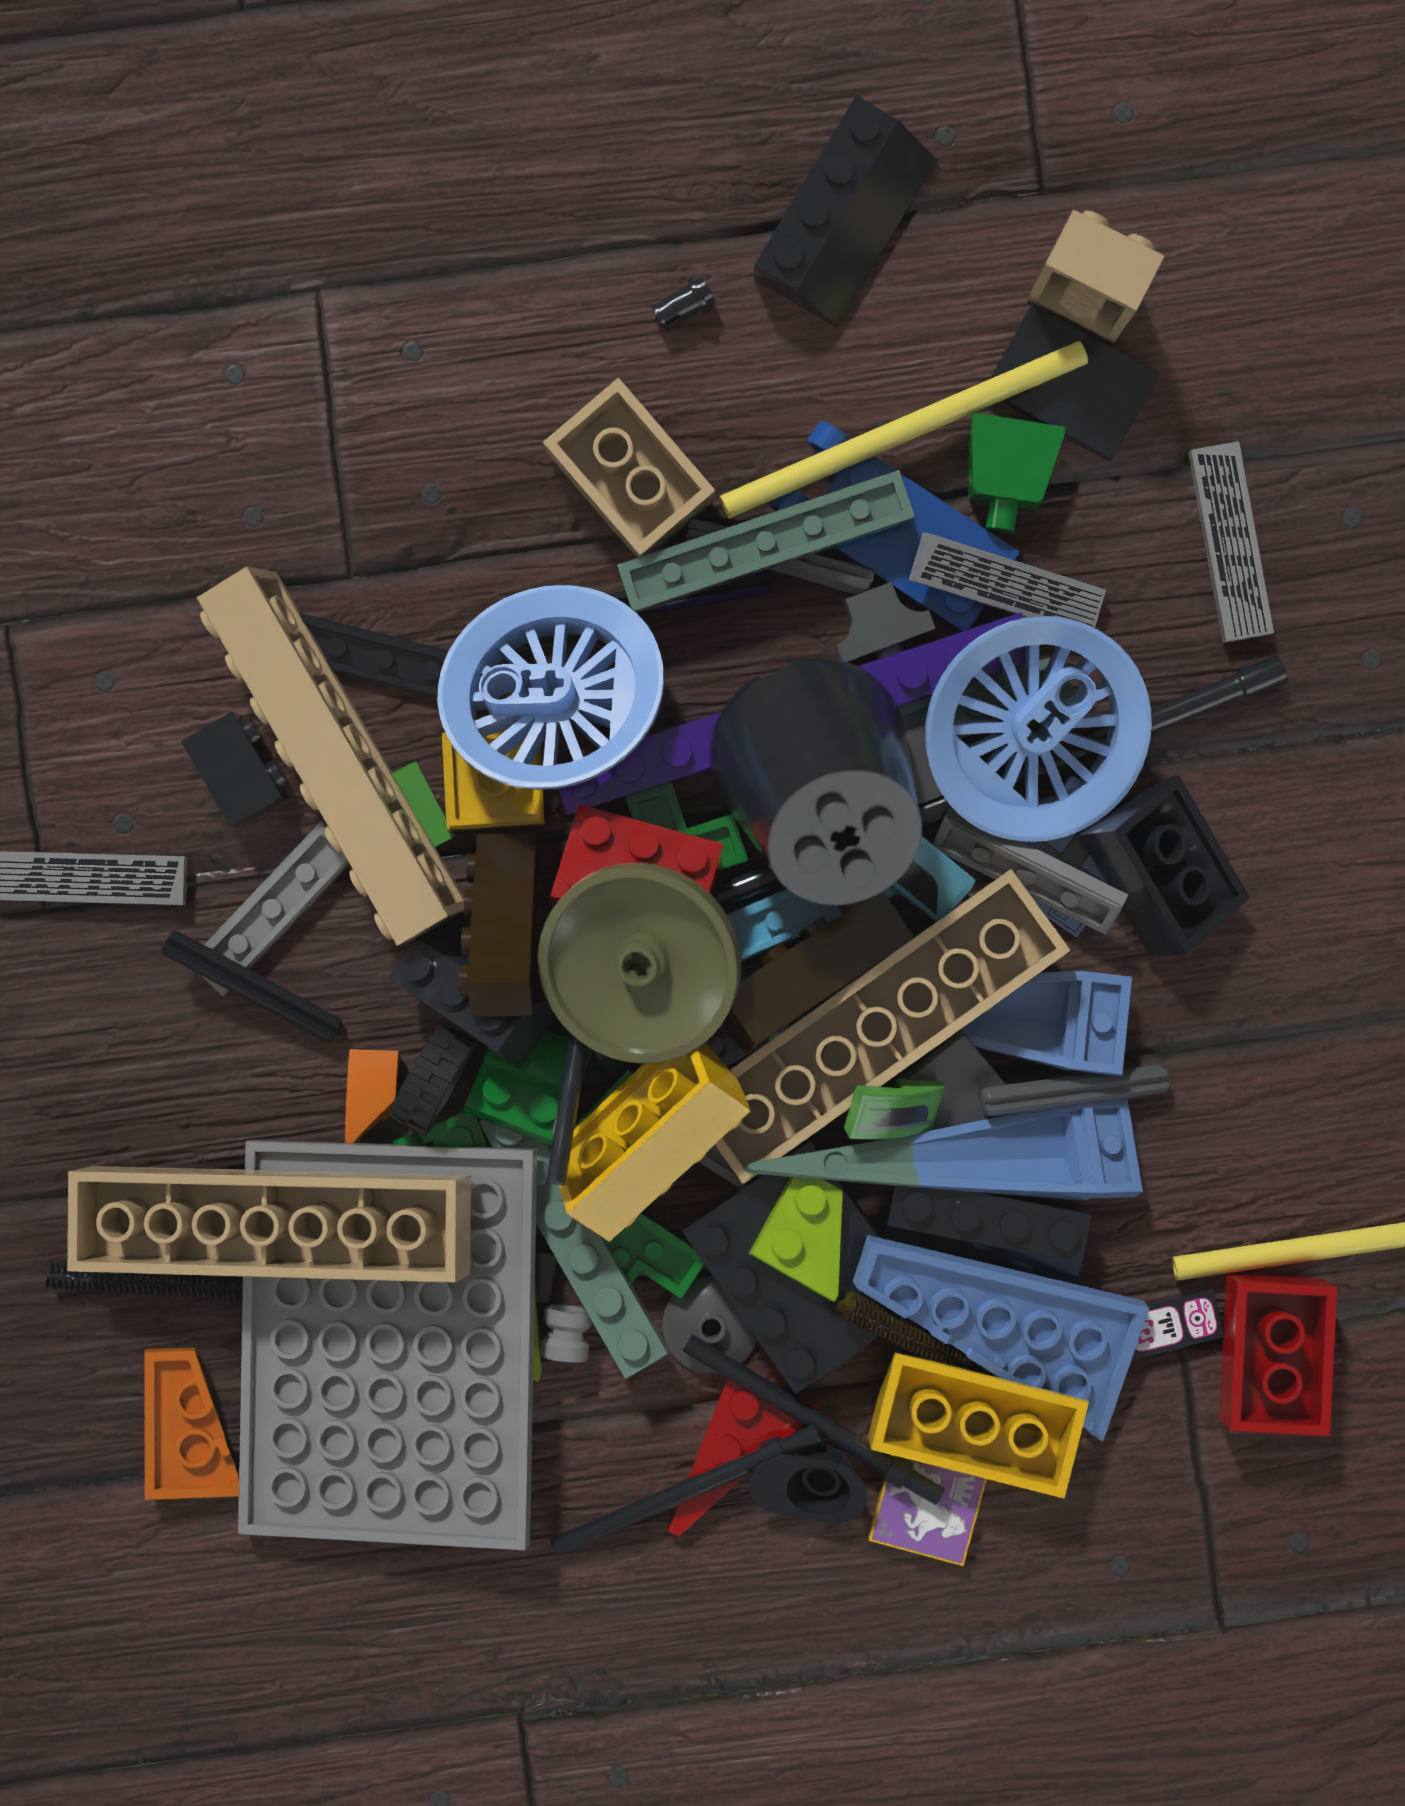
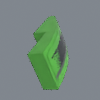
M897 1078L893 1088L856 1085L844 1130L850 1139H892L913 1136L932 1130L944 1091V1085L942 1082Z

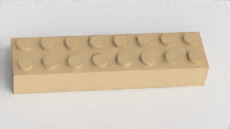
M245 567L198 596L197 599L204 610L200 613L203 624L213 637H220L229 654L225 656V660L230 671L239 681L244 680L254 696L250 699L253 711L264 724L269 723L278 738L275 742V748L279 756L288 767L294 766L303 781L300 785L302 796L313 810L319 809L328 825L324 829L326 837L336 852L339 854L343 852L353 868L349 875L355 888L362 896H369L378 912L374 915V918L382 934L388 940L393 939L398 946L413 941L418 936L464 913V897L336 674L328 665L327 659L309 627L301 619L298 608L277 572Z
M1010 869L732 1068L730 1071L739 1081L751 1111L735 1129L726 1133L715 1146L742 1184L757 1175L744 1171L752 1162L782 1157L848 1110L856 1085L880 1087L1071 950L1012 869Z
M90 1166L68 1171L67 1271L454 1283L470 1275L471 1175Z

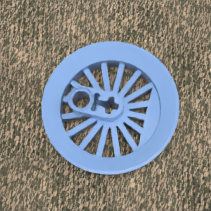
M553 585L528 589L504 598L484 610L465 627L451 646L444 660L438 683V708L441 722L448 739L459 755L474 769L493 780L526 789H555L578 785L592 780L613 768L625 759L648 733L657 716L663 696L664 668L658 644L646 623L635 611L618 599L601 591L571 585ZM568 634L581 635L565 665ZM554 635L552 663L547 664L538 639ZM597 640L607 644L587 661ZM529 642L537 664H528L514 650ZM502 659H505L509 663L497 665ZM615 662V668L605 671ZM505 693H513L510 697L499 700V697ZM477 710H488V716L477 720ZM589 721L610 728L609 740ZM570 722L598 750L583 757ZM561 726L574 761L557 765ZM507 729L490 744L483 739V737ZM546 736L543 766L530 765ZM524 740L514 760L505 756Z
M1036 616L1010 621L987 631L969 643L953 659L939 679L928 707L925 722V749L928 765L936 785L951 807L970 824L982 831L1004 839L1022 842H1040L1066 837L1089 827L1107 815L1124 798L1136 781L1143 767L1151 738L1152 721L1149 696L1142 676L1129 655L1115 641L1098 629L1083 622L1055 616ZM1039 645H1054L1055 648L1042 679L1039 681ZM1025 646V690L1008 652ZM1070 650L1084 656L1076 666L1066 663ZM998 657L1016 701L982 670L987 663ZM1094 669L1097 670L1103 681L1097 685L1088 676ZM975 677L1008 709L966 695L963 691L971 679ZM1077 679L1078 687L1075 694L1070 698L1060 699L1059 692L1062 685L1068 680ZM1108 696L1110 712L1088 713L1096 701ZM959 704L999 719L954 721V716ZM1032 719H1035L1041 725L1035 732L1027 727ZM1109 726L1104 743L1070 731L1072 728ZM992 733L969 745L957 736ZM1059 742H1067L1098 753L1099 756L1088 770ZM996 749L985 761L980 757ZM1050 750H1053L1081 777L1080 783L1070 791L1065 789ZM1038 756H1040L1055 792L1054 795L1038 799ZM1008 760L1003 774L1000 776L996 771ZM1025 760L1024 797H1022L1013 787Z

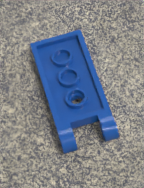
M819 421L806 443L817 453H820L848 441L850 438L833 425L825 421ZM873 456L839 471L824 495L896 470ZM901 474L915 519L832 547V549L857 565L871 568L874 570L876 578L885 584L892 582L897 592L926 611L929 610L932 615L958 632L969 630L985 604L908 581L922 533H930L1011 560L1016 559L1019 551ZM795 490L766 504L776 512L809 499L798 490Z

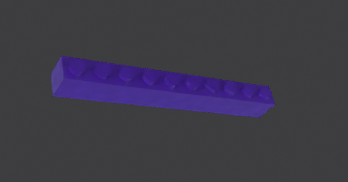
M1022 612L858 667L876 677L888 689L897 706L900 707L932 696L939 679L948 665L969 643L980 635L997 626L1024 617ZM1025 646L1008 651L1015 669L1025 666ZM998 657L982 668L989 677L1004 673ZM973 677L969 684L979 680ZM721 712L644 737L625 759L602 775L578 785L558 788L567 816L570 818L574 817L579 804L598 809L625 800L626 797L671 782L676 783L710 772V741Z

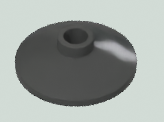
M713 1276L695 1278L682 1299L673 1294L666 1305L663 1316L665 1342L673 1356L689 1369L706 1374L717 1373L682 1351L692 1334L739 1363L747 1359L758 1339ZM708 1319L717 1320L721 1325L719 1333L714 1336L706 1335L702 1330L704 1321Z

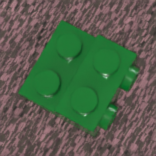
M560 1030L559 1034L556 1035L546 1031L520 1069L488 1048L463 1112L551 1147L570 1032L568 1030ZM587 1047L583 1078L594 1052L589 1047Z

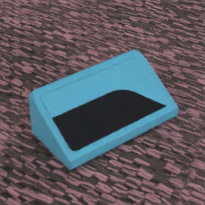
M921 836L918 851L911 865L890 887L936 923L962 900L976 881Z

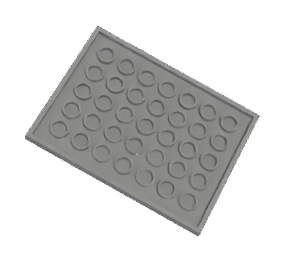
M273 1140L246 1141L245 1170L471 1175L470 1275L455 1283L243 1276L238 1534L526 1550L530 1546L537 1149Z

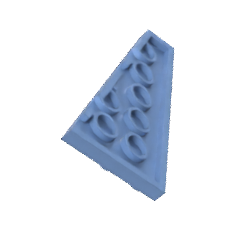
M870 1235L867 1236L853 1279L857 1289L900 1316L908 1317L930 1331L932 1336L945 1344L949 1343L964 1352L969 1359L998 1377L1088 1400L1089 1405L1083 1427L1091 1435L1103 1442L1149 1311V1307L1143 1300Z

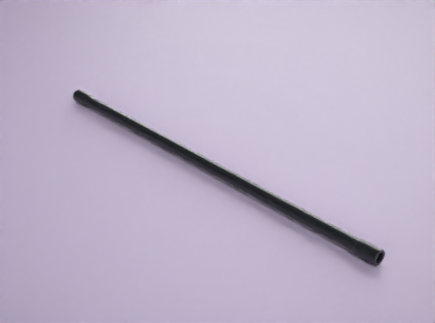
M1277 655L1243 668L1228 678L1151 708V735L1238 699L1250 698L1287 683L1288 677L1281 659ZM1109 726L1087 734L1085 737L1104 743ZM1069 743L1062 745L1080 763L1099 756L1098 753ZM1050 750L1058 772L1071 768L1053 750ZM1038 756L1039 781L1048 777L1040 756ZM1025 760L1013 788L1015 790L1024 787ZM1005 768L996 772L1002 776ZM943 795L919 805L922 828L944 819L951 805ZM767 864L715 885L712 897L723 909L780 886L782 883Z

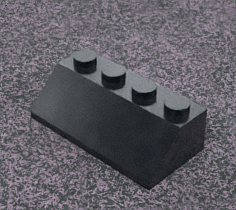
M856 95L754 265V279L837 328L937 159L898 119Z
M890 1185L880 1236L882 1239L1075 1284L1083 1264L1092 1214L1084 1208L1017 1195Z

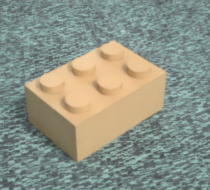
M1073 209L1027 300L1114 344L1137 311L1164 255L1156 252V246L1150 240L1140 235L1129 234L1127 237L1111 229V223L1103 216L1092 211H1084L1082 214Z
M619 378L543 442L546 453L637 558L654 553L687 525L692 518H695L715 501V489Z

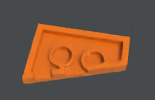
M145 1349V1500L239 1496V1474L196 1349Z

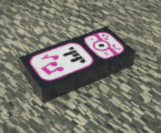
M1208 1287L1147 1302L1149 1311L1132 1360L1225 1337L1213 1289Z

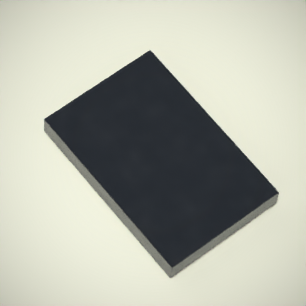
M1031 304L991 378L1077 341L1082 343L1086 351L1088 364L1000 402L1038 423L1066 427L1065 438L1111 462L1160 374L1036 305Z

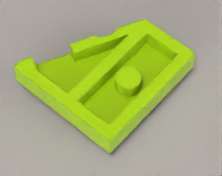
M790 1177L748 1254L829 1301L835 1302L839 1290L843 1191L823 1179Z

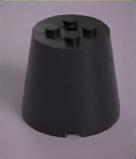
M810 658L788 662V668L774 672L763 679H760L758 675L750 680L724 707L716 722L710 741L709 758L711 773L721 798L774 874L789 891L805 900L826 905H844L863 901L889 888L905 873L914 860L921 841L922 823L903 718L888 689L876 677L858 666L825 658Z

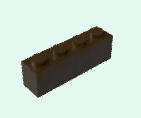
M536 833L477 834L476 854H467L468 884H474L473 890H465L464 916L465 920H471V927H462V957H469L468 965L459 966V995L469 997L471 1017L532 1016L539 874Z
M883 891L863 901L838 906L842 915L829 924L824 917L814 921L798 933L803 941L789 950L784 943L778 945L759 959L763 967L749 977L744 969L741 970L738 992L724 1023L745 1054L915 938Z

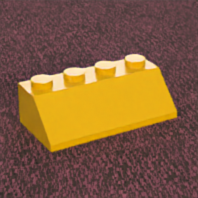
M706 1042L678 1058L664 1062L644 1063L574 1129L566 1185L559 1186L566 1213L609 1242L624 1228L629 1227L636 1220L637 1216L658 1196L665 1194L672 1184L694 1163L702 1160L707 1151L726 1133L735 1129L751 1111L739 1081Z
M894 1352L879 1391L868 1440L871 1450L1065 1499L1089 1401Z

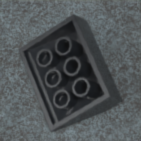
M811 1138L784 1157L817 1152L820 1149ZM757 1174L697 1213L682 1232L796 1394L836 1369L879 1337L867 1332L866 1329L864 1330L861 1327L852 1325V1322L848 1323L847 1320H842L843 1313L836 1311L838 1301H844L846 1293L850 1291L856 1292V1294H860L870 1299V1301L884 1306L857 1289L853 1282L867 1236L870 1235L881 1238V1236L842 1181L825 1180L843 1191L839 1290L835 1302L829 1301L748 1254L790 1178L787 1176Z

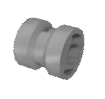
M546 1305L543 1322L551 1329L547 1331V1336L541 1340L539 1356L561 1362H586L588 1360L589 1344L585 1340L586 1335L583 1332L592 1326V1320L585 1308L571 1305Z

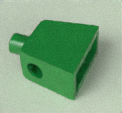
M979 413L972 414L967 427L968 497L972 501L989 503L986 523L987 530L1013 534L1016 528L1018 508L1036 510L1040 506L1065 435L1066 427Z

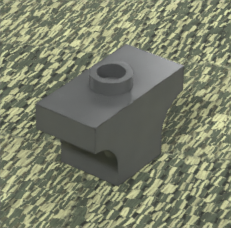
M890 582L845 599L843 607L849 620V635L844 641L836 645L834 651L839 661L850 664L874 655L876 660L903 652V644L930 635L936 628L929 610L918 612L906 608L899 601L893 584Z

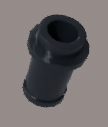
M702 276L694 281L690 277L686 280L688 285L658 303L650 305L665 333L702 310L705 314L710 312L708 307L716 303Z

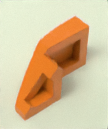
M349 1050L345 1143H360L361 1137L381 1120L384 1122L390 1117L398 1092L399 1051Z

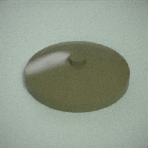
M624 863L605 867L587 875L573 885L557 902L550 912L541 933L538 949V968L541 985L551 1009L564 1027L579 1041L598 1053L617 1060L633 1063H657L686 1055L701 1046L717 1031L728 1015L738 992L741 976V955L736 934L729 918L718 902L702 886L685 875L666 867L646 863Z

